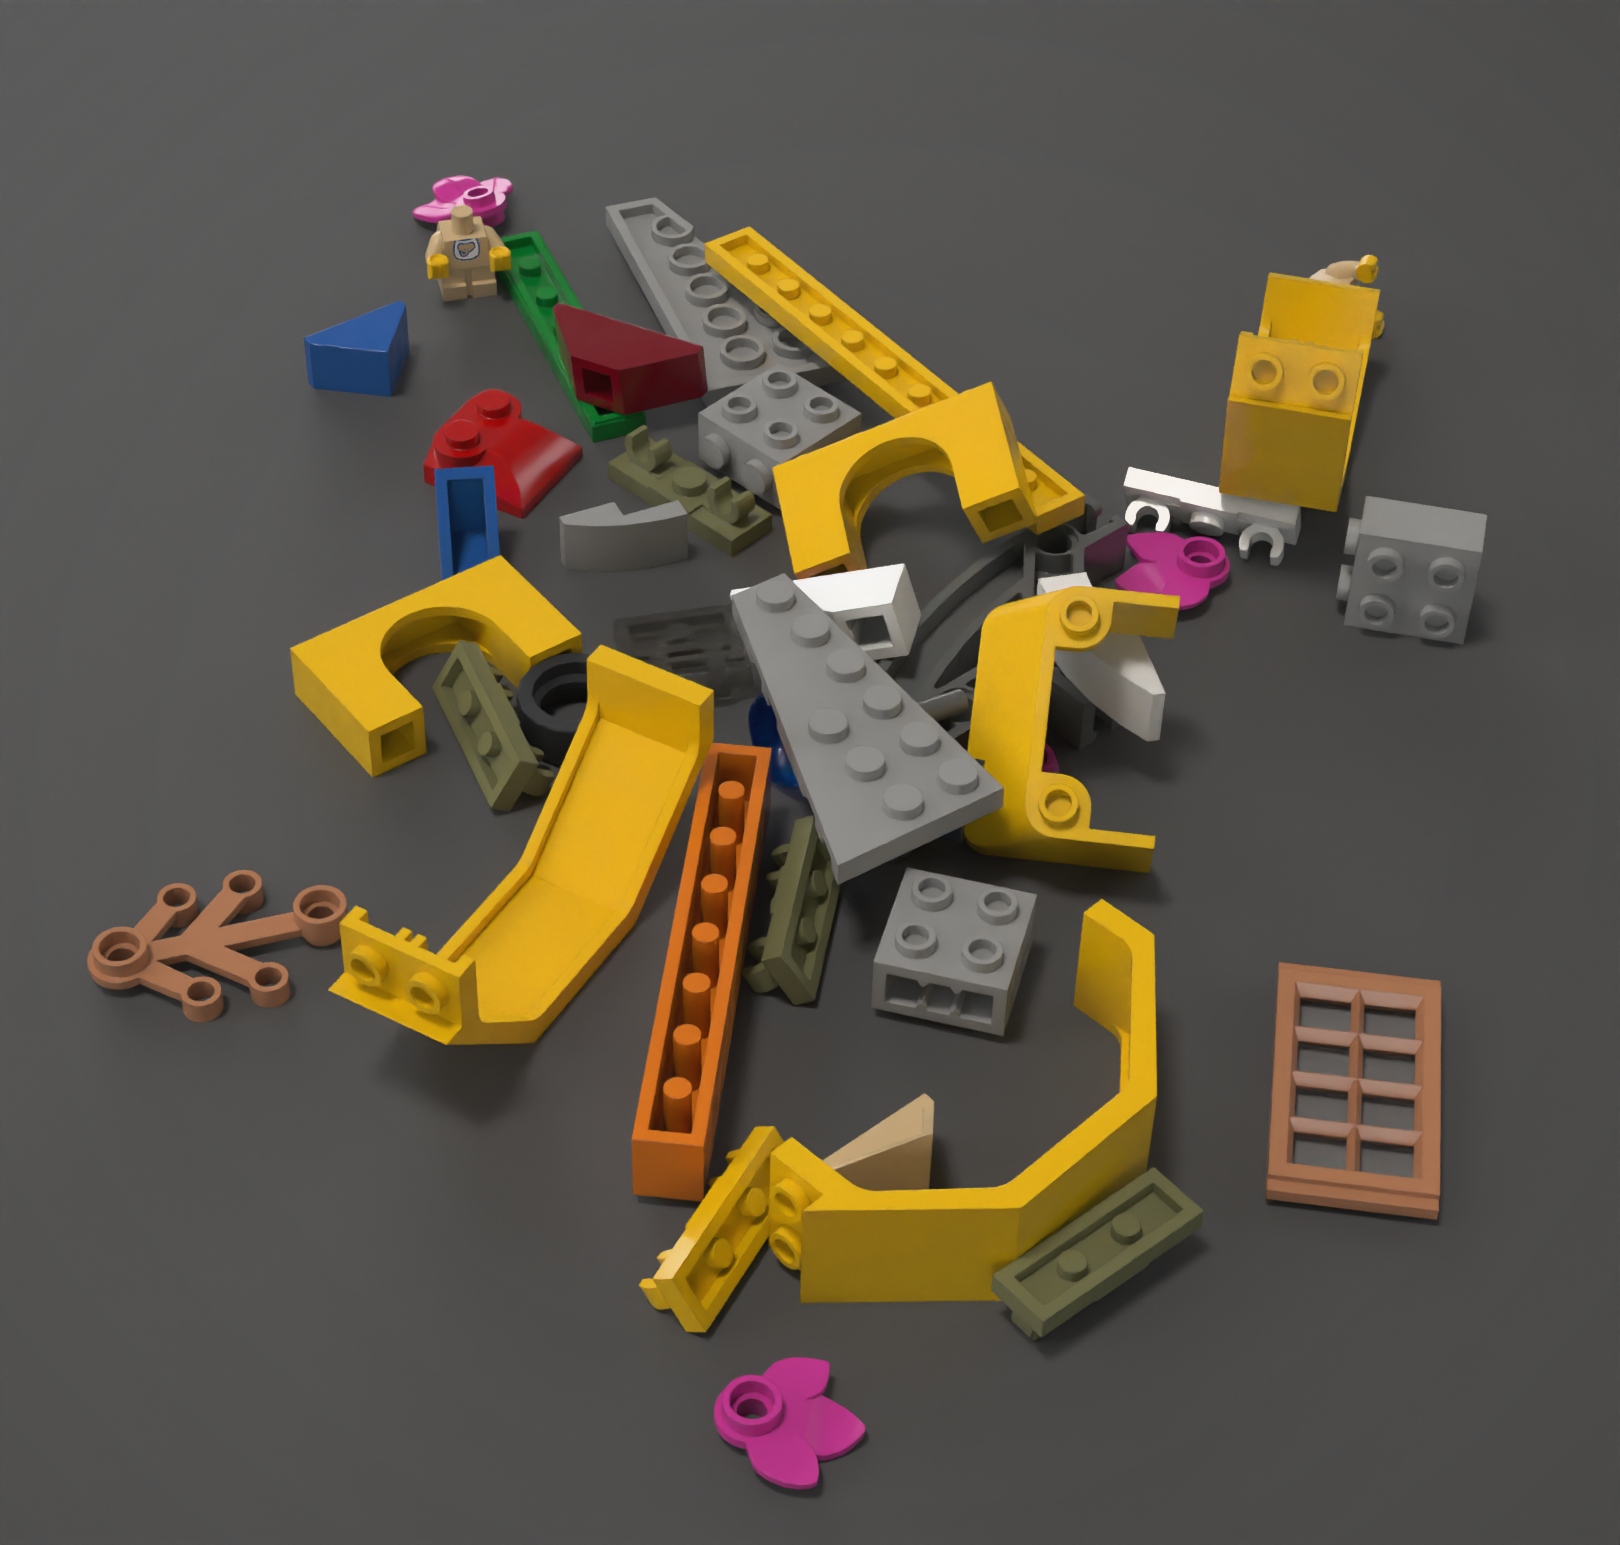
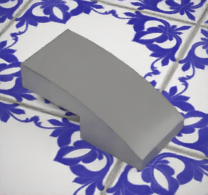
M679 500L623 515L616 503L611 502L559 517L561 563L565 570L588 572L629 571L688 560V513Z

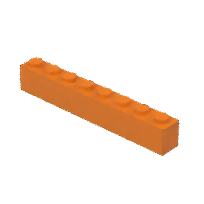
M712 743L703 763L631 1139L633 1195L700 1202L705 1197L771 805L772 748Z

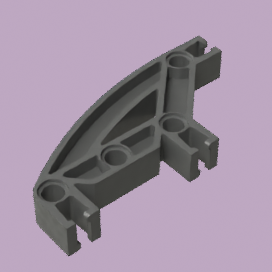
M1089 494L1085 495L1083 515L1039 535L1026 528L984 555L957 576L920 611L921 618L909 655L882 659L878 664L916 702L959 688L962 689L968 699L969 711L937 723L966 751L968 750L981 631L987 615L1000 605L1036 596L1038 579L1086 572L1091 585L1094 586L1124 568L1129 522L1119 515H1115L1110 518L1108 525L1096 530L1097 516L1102 514L1103 509L1101 503ZM1054 661L1047 727L1076 749L1081 750L1096 739L1097 731L1093 729L1095 715L1104 720L1103 726L1110 731L1120 726V724L1089 701L1064 675ZM912 850L890 860V862L896 864L910 855Z

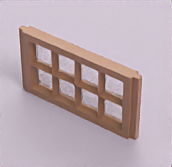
M1279 962L1275 994L1265 1199L1437 1220L1440 1198L1441 981Z

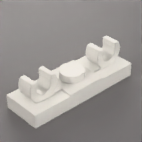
M1132 467L1128 468L1123 485L1128 507L1125 513V520L1129 522L1128 532L1134 533L1138 520L1147 514L1154 515L1159 519L1156 524V532L1169 533L1171 527L1170 516L1182 519V522L1189 523L1193 530L1209 536H1220L1223 532L1238 535L1240 532L1242 533L1239 538L1240 557L1248 559L1251 546L1257 541L1264 540L1272 545L1270 565L1278 566L1283 559L1284 543L1292 545L1297 543L1301 529V506L1219 493V487Z

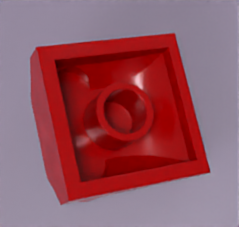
M488 389L470 398L435 433L433 443L423 464L424 482L435 486L434 469L494 466L497 510L523 519L583 456V447L534 421L522 417V406L515 396L499 389Z

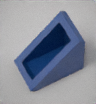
M399 300L305 337L304 346L308 383L314 389L391 397L409 353L406 305Z
M494 466L434 469L442 581L500 555Z

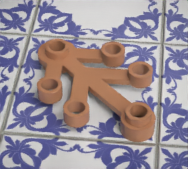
M243 869L228 874L223 880V889L200 915L197 894L194 888L184 883H173L163 887L158 892L156 897L157 903L134 928L114 927L96 937L87 957L88 971L93 981L108 989H128L141 984L182 1002L184 1015L189 1020L199 1023L212 1021L222 1013L224 1002L220 983L207 976L192 978L167 965L188 961L249 987L250 998L256 1005L264 1008H274L284 1004L290 997L291 988L288 970L279 963H262L236 951L298 937H304L308 943L315 946L331 945L341 938L339 923L348 914L347 900L345 895L335 887L328 885L311 886L296 896L293 902V912L228 925L237 914L251 913L262 906L264 891L262 879L258 873ZM249 890L245 893H237L239 891ZM175 904H184L178 907H172ZM190 925L180 936L161 939L170 927L180 928ZM267 983H276V985L271 987L262 986ZM202 997H207V998H209L208 1000H205V1001H194V1000H196V999H198V998H202Z

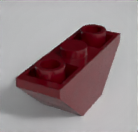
M560 302L553 308L559 353L577 400L627 415L701 398L707 393L708 385L703 346Z

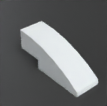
M1086 572L1040 578L1037 584V595L1073 586L1092 587ZM1109 632L1106 639L1092 650L1085 652L1055 651L1054 661L1089 701L1118 724L1145 741L1160 740L1166 693L1140 635Z

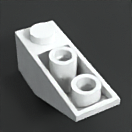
M905 563L793 580L873 660L909 655L921 618V612ZM748 588L731 590V600L733 594H736Z

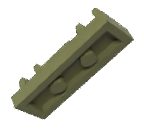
M645 425L627 434L625 437L626 452L608 462V479L652 507L679 500L688 513V530L730 557L772 531V514L755 504L753 492L749 490L741 494L731 489L730 478L725 476L722 479H718L693 462L679 457L672 452L671 443L668 439L663 438L656 442L649 438V429Z
M459 640L435 680L432 689L490 808L510 812L521 792L532 796H543L555 775L553 771L537 768L544 757V753L536 747L529 746L519 726L521 723L510 704L514 695L512 691L503 689L500 684L504 676L502 671L488 665L477 643Z
M814 815L795 820L790 843L772 850L771 857L781 870L768 873L765 878L775 892L770 904V915L772 918L767 937L751 942L748 947L749 952L758 962V965L749 966L742 971V976L756 993L768 992L780 986L794 1006L815 1000L841 884L837 885L832 872L831 857L826 844L821 843L816 831Z
M1152 1167L995 1273L992 1279L991 1291L1012 1310V1322L1032 1341H1035L1054 1330L1094 1301L1097 1302L1149 1266L1150 1262L1201 1228L1204 1210L1155 1167Z

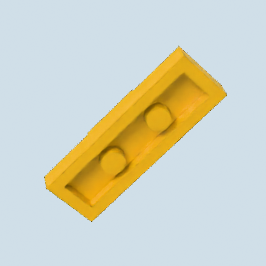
M775 1126L755 1127L740 1149L730 1151L726 1155L725 1159L729 1166L722 1176L710 1179L708 1185L711 1189L685 1225L686 1230L673 1249L665 1250L659 1254L657 1259L661 1267L652 1279H642L639 1284L652 1307L659 1310L671 1308L686 1332H706L769 1236L770 1154L784 1143Z

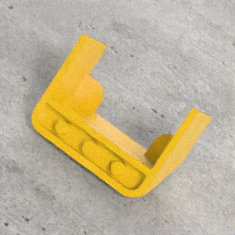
M1073 586L1000 605L987 615L981 631L967 752L975 759L985 760L984 769L1004 787L1002 808L965 825L963 838L973 850L991 856L1150 872L1156 836L1089 829L1091 799L1084 785L1068 775L1042 772L1055 651L1085 652L1092 650L1106 639L1109 632L1174 639L1180 596Z

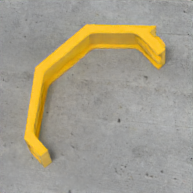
M1269 273L1258 336L1253 335L1252 332L1241 331L1239 334L1230 394L1227 399L1219 493L1337 512L1346 476L1380 296L1379 289Z
M600 644L587 658L588 697L584 715L524 853L514 869L437 954L428 951L427 937L417 934L413 939L412 931L405 927L394 936L370 925L368 911L355 906L339 923L344 973L328 990L445 1045L535 1043L636 924L713 742L714 690Z
M1103 899L1084 912L1073 1006L1110 1031L1118 1040L1120 1045L1119 1093L1007 1184L988 1188L871 1191L857 1187L793 1137H790L771 1152L768 1245L783 1265L792 1270L799 1269L801 1271L800 1303L1002 1301L991 1291L992 1279L995 1273L1146 1172L1157 1101L1155 939L1153 933Z

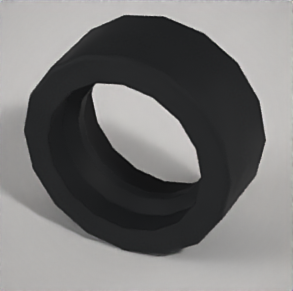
M568 653L552 656L532 666L520 680L516 696L517 717L521 723L519 726L529 746L543 751L544 757L542 760L561 766L581 721L561 720L546 714L543 710L559 701L575 698L587 699V658L591 654Z

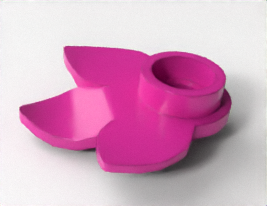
M457 175L446 177L433 185V193L436 199L415 208L412 211V215L418 220L438 223V221L451 220V209L453 207L467 205L472 208L473 217L481 216L483 225L495 227L505 220L504 210L508 205L506 197L513 192V186L509 180L500 177H494L480 183L470 176Z
M1166 532L1127 535L1126 545L1140 563L1116 578L1115 587L1118 590L1180 596L1179 610H1187L1203 603L1208 597L1210 588L1217 587L1226 581L1229 575L1230 562L1225 555L1224 547L1218 541L1208 537L1197 536L1184 540L1176 534Z
M808 1357L785 1358L774 1362L762 1376L744 1375L734 1379L719 1394L714 1405V1424L718 1433L731 1445L746 1449L752 1468L756 1473L767 1481L785 1488L797 1490L816 1487L819 1478L818 1461L837 1458L853 1449L865 1435V1424L848 1409L823 1396L829 1380L830 1364L825 1360ZM747 1414H756L759 1415L761 1418L748 1419L742 1416Z

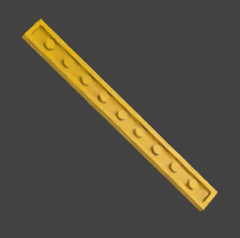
M750 226L704 243L705 262L895 419L958 395L955 390ZM1017 441L1039 521L1027 528L1034 534L1039 535L1083 515L1085 495Z

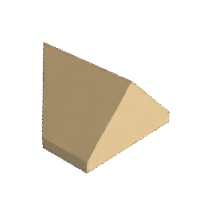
M922 1094L822 1161L849 1182L862 1189L871 1191L929 1189L934 1100L927 1094Z

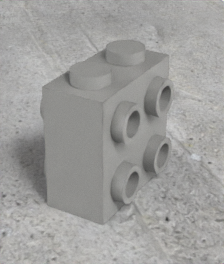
M777 364L698 413V458L711 468L718 470L753 492V494L758 495L781 510L772 467L860 433L862 413L784 366Z
M1366 496L1362 520L1350 518L1344 554L1355 555L1354 566L1341 565L1336 599L1347 601L1343 625L1463 645L1483 553L1487 514Z
M907 867L873 961L871 1008L1004 1036L1033 941L1037 894Z

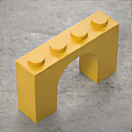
M992 381L772 467L793 570L798 580L867 569L860 536L863 517L879 493L892 483L912 474L939 472L954 477L962 509L982 544L1039 522L1012 420Z
M499 555L291 647L295 695L370 776L374 778L427 753L423 706L393 676L402 666L426 655L453 652L458 641L462 640L477 643L486 661L502 671L503 675L518 689L520 680L532 666L552 656L582 653V633L514 567Z

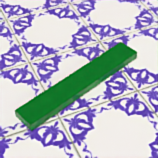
M539 231L502 237L501 240L505 247L511 251L512 269L497 271L591 441L595 443L626 436L640 426H646V414L644 411L623 415L576 399L559 353L553 308L558 302L583 310L584 308Z

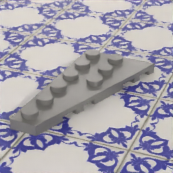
M654 197L605 207L606 226L666 335L703 346L708 391L701 398L706 408L777 364L784 366L817 387L848 380L705 262L704 243L694 236V226L659 199Z
M785 573L732 595V615L751 663H755L761 677L762 692L767 705L772 706L777 718V730L802 795L809 800L815 816V828L821 843L826 844L830 854L831 869L837 885L1003 807L1004 787Z

